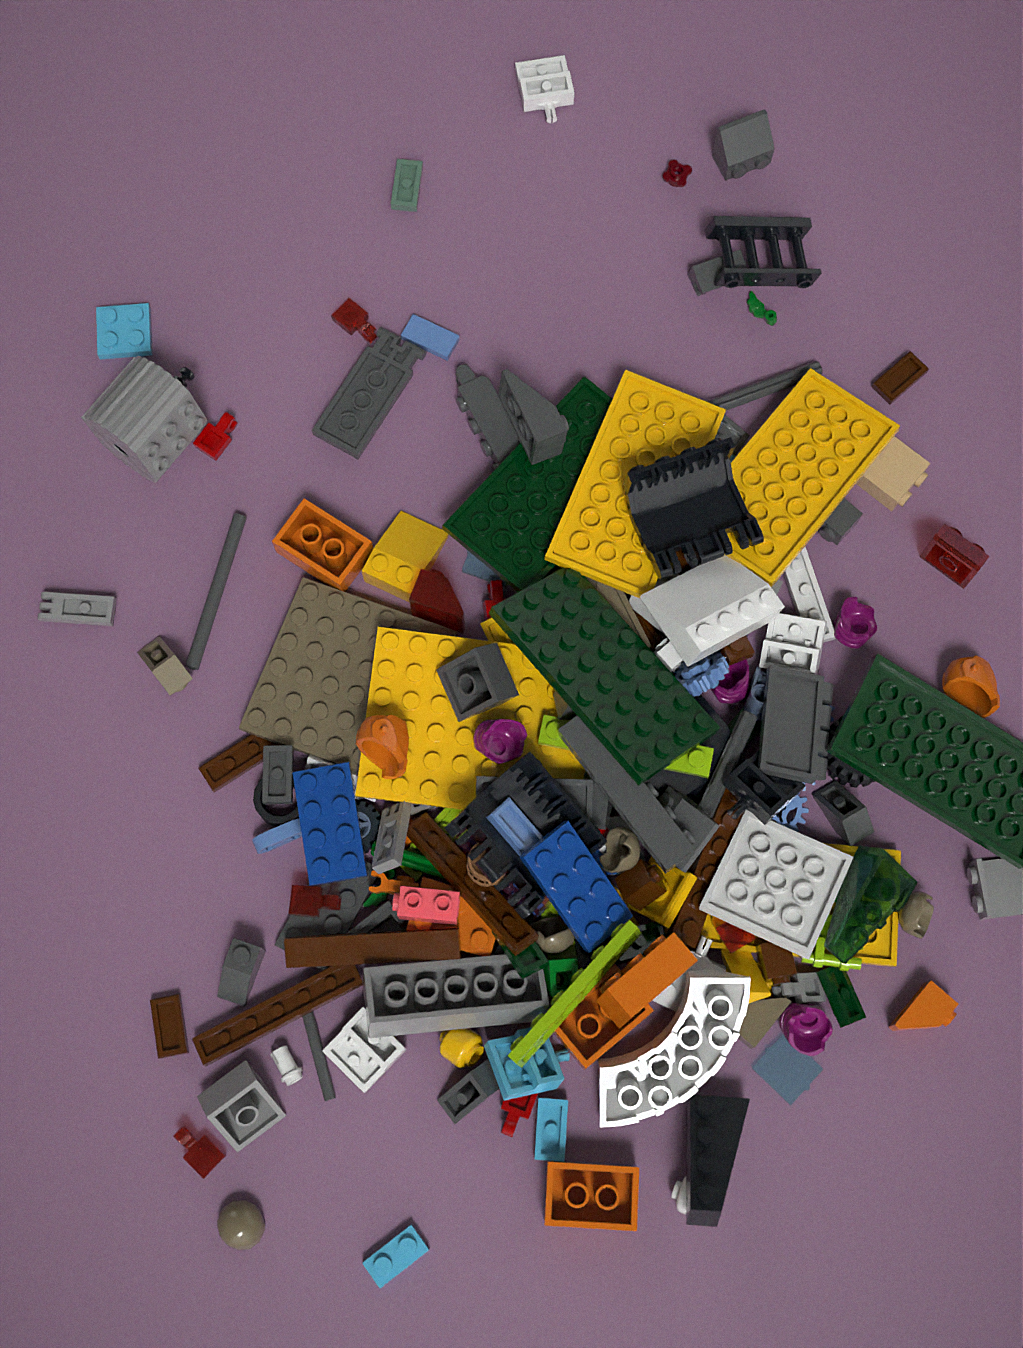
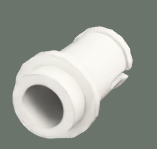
M287 1045L278 1048L270 1054L282 1075L281 1081L285 1082L287 1086L303 1078L301 1074L303 1069L297 1067Z

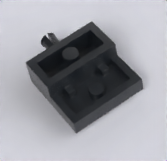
M757 751L750 759L747 758L729 774L723 785L738 801L727 810L729 816L733 814L732 819L736 820L745 810H748L766 825L805 788V785L799 781L764 774L757 767L759 753Z

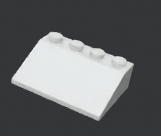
M725 555L699 565L640 596L687 666L698 662L771 622L785 607L767 582L742 564Z

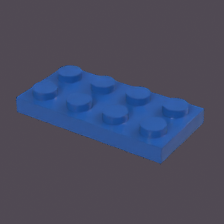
M346 762L292 772L309 886L367 877L368 872L350 763Z
M563 821L520 856L522 862L585 952L590 953L612 934L621 923L625 924L633 917L569 821Z

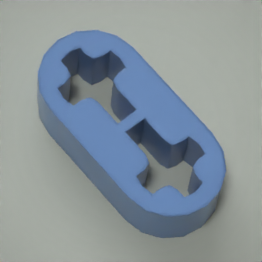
M299 818L294 819L253 838L252 842L257 854L269 852L302 837Z

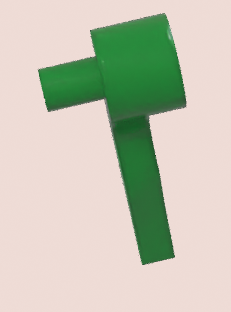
M751 291L749 294L750 299L747 301L749 312L753 313L754 317L765 318L767 324L774 326L777 322L776 312L773 310L767 311L764 304Z
M395 869L383 872L388 880H393L397 874ZM372 893L363 906H379L382 901H387L389 893Z

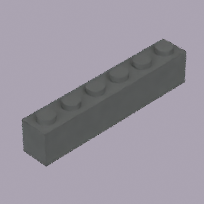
M578 716L558 729L559 737L665 874L694 853V838L685 828L680 830L674 822L677 817L668 805L663 807L656 799L659 794L653 785L647 782L638 786Z

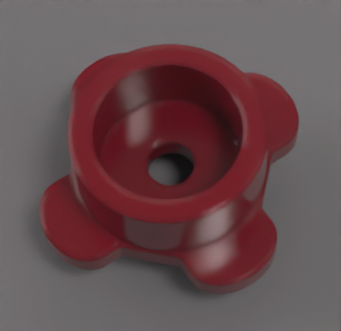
M677 160L669 161V168L663 173V180L673 187H684L687 183L688 175L692 173V167L678 163Z

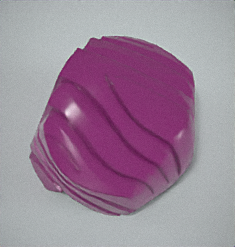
M857 597L845 599L832 623L834 637L850 648L858 649L863 646L877 631L874 608L858 603Z
M747 659L730 665L728 668L729 673L724 675L725 678L719 680V684L715 688L710 689L720 703H736L744 699L748 694L749 665Z
M486 720L481 722L475 730L474 747L491 761L505 763L518 759L522 755L527 732L524 725L514 720Z
M790 1004L783 1011L779 1020L780 1029L789 1044L798 1052L808 1056H815L825 1050V1042L833 1032L830 1020L817 1005Z

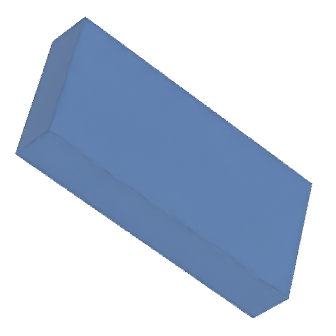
M413 314L401 334V339L407 340L427 352L448 361L460 340V336Z
M510 797L504 800L486 817L519 856L543 838L542 834Z

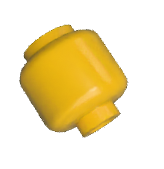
M471 1028L445 1030L440 1035V1053L456 1067H472L480 1060L484 1052L481 1036Z

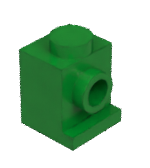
M577 958L547 959L549 962L543 971L547 994L552 999L561 990L565 992L572 984L571 979L578 971ZM556 974H559L561 980L556 985Z

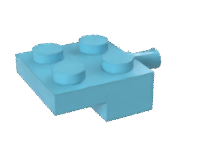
M531 1027L517 1030L513 1036L489 1040L484 1045L504 1101L557 1089L565 1079L559 1062L569 1061L570 1054L567 1053L568 1050L564 1048L554 1051L548 1038L521 1068L508 1057V1054L511 1052L510 1047L512 1043L521 1035L525 1037L532 1029Z

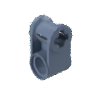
M758 666L754 671L748 688L749 693L744 705V711L757 716V721H762L766 672L761 671V668Z

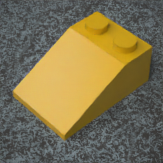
M400 511L362 569L364 582L413 604L449 534L440 528Z

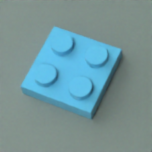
M149 303L96 307L97 355L100 360L152 356L151 307Z

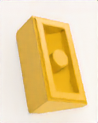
M728 949L721 950L723 963L728 973L751 977L748 1004L771 996V992L751 953Z

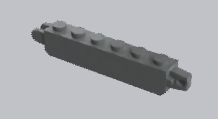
M462 364L459 367L457 366L455 372L458 384L456 403L462 413H467L470 419L468 420V425L474 435H479L482 440L480 442L481 449L486 457L490 456L494 462L492 468L495 470L521 442L490 379L484 376L476 378L471 368L466 366V364Z

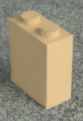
M894 436L857 481L856 485L890 511H893L898 504L901 507L905 505L912 496V493L909 491L914 485L919 488L928 477L926 470L930 463Z

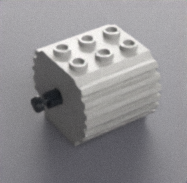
M137 356V358L134 357L81 418L100 443L117 459H120L142 477H146L147 480H152V482L156 483L207 424V418L191 393L186 389L187 384L185 381H192L195 377L190 369L183 367L179 371L181 376L173 377L169 372L164 371L162 367L155 365L151 360L148 361L145 357Z

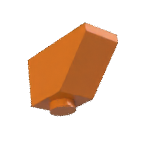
M930 980L923 983L888 1027L892 1031L932 1029L942 1025L946 1027L957 1015L954 1009L959 1004Z

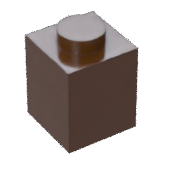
M640 859L632 869L624 871L615 878L623 900L639 911L667 892L662 881L664 879L662 871L655 864L651 866L643 859Z
M771 942L761 943L756 947L765 982L772 981L773 986L791 982L790 977L797 974L792 952Z

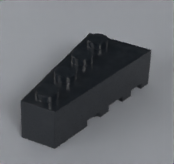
M696 1094L689 1098L686 1109V1225L717 1227L750 1101L748 1098Z

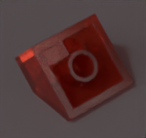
M944 524L919 557L964 589L990 556L985 553V550L980 545L965 539L958 529Z
M421 569L409 598L412 616L463 634L465 631L464 612L448 578L444 577L445 575L438 570L429 569V571Z

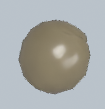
M620 826L611 829L605 838L608 841L605 844L606 852L599 857L603 868L610 873L630 870L637 864L640 857L639 840L633 831L626 827Z
M921 891L913 892L903 900L899 908L898 923L903 931L919 939L924 937L934 911V906L926 900H933V897Z
M561 916L541 919L530 925L539 934L536 943L543 952H563L574 942L575 936Z
M236 1200L222 1208L217 1219V1228L223 1242L229 1247L240 1251L251 1249L260 1242L265 1231V1223L261 1211L255 1204L247 1200Z

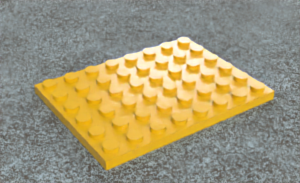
M385 627L377 628L366 718L374 715H394L406 722L409 736L408 762L406 772L401 777L384 779L382 778V769L377 767L361 752L355 797L394 802L405 801L411 804L463 810L476 798V776L499 777L529 752L542 763L543 767L553 778L583 779L586 770L570 750L538 744L543 716L558 717L553 696L555 689L515 644L497 642L519 695L495 708L458 722L436 670L474 648L496 642ZM492 719H509L520 722L524 725L527 732L522 755L518 759L505 763H495L474 747V733L478 725L483 721Z

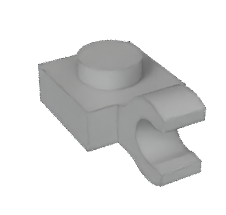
M817 972L797 973L790 977V983L780 984L781 986L772 987L774 999L795 997L796 1004H817L826 1001L825 992Z

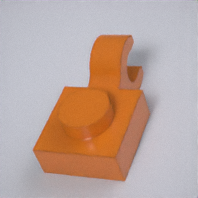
M371 871V876L379 877L381 884L378 887L369 886L368 890L374 894L389 893L394 895V893L400 894V886L420 888L419 883H414V878L397 876V880H388L384 873L378 874L376 871Z

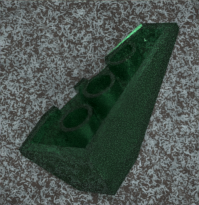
M859 846L840 887L824 947L842 963L846 964L868 942L869 936L876 929H882L887 924L886 919L893 912H899L905 906L918 883L883 848Z

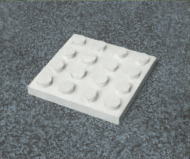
M745 810L700 904L699 910L809 960L854 857L771 820L764 825L753 813Z

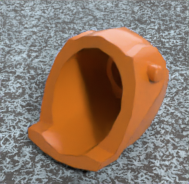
M975 655L973 657L956 659L949 664L942 677V686L946 696L982 718L990 716L1000 707V696L997 692L996 678L988 661Z
M394 715L367 717L357 731V747L371 762L382 769V778L395 779L401 777L406 772L408 762L409 736L406 722Z

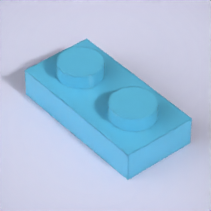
M538 1098L534 1160L565 1161L568 1100Z
M411 1224L362 1264L378 1287L381 1288L430 1249Z

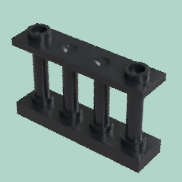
M714 216L705 229L706 239H717L720 242L724 263L723 270L714 281L715 286H725L726 288H735L737 286H798V288L802 289L812 286L822 272L821 269L807 268L802 239L812 228L811 218ZM730 240L744 241L749 268H735ZM754 240H765L768 242L773 268L759 267ZM778 240H788L792 243L797 269L783 267Z

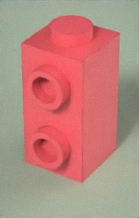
M400 886V894L394 893L392 910L397 911L398 919L457 925L460 892Z

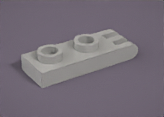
M41 592V599L49 600L51 603H40V610L50 611L49 613H38L37 619L40 621L113 626L116 607L115 597Z
M403 801L400 804L392 805L391 808L387 807L382 810L371 867L378 874L394 869L402 864L411 803Z

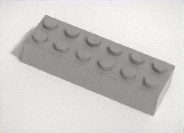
M506 954L367 967L363 971V988L369 1038L532 1022L540 1013L545 1014L549 1009L543 969L521 979Z

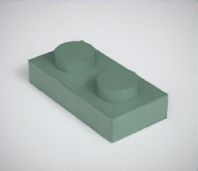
M397 159L391 210L417 212L423 161Z

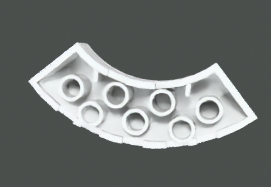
M687 970L686 985L681 1003L666 1028L651 1042L633 1052L617 1057L598 1059L600 1127L623 1126L638 1123L639 1120L654 1115L659 1116L665 1110L680 1102L683 1103L699 1091V1088L720 1069L734 1041L739 1036V1030L747 1012L751 977L717 970Z

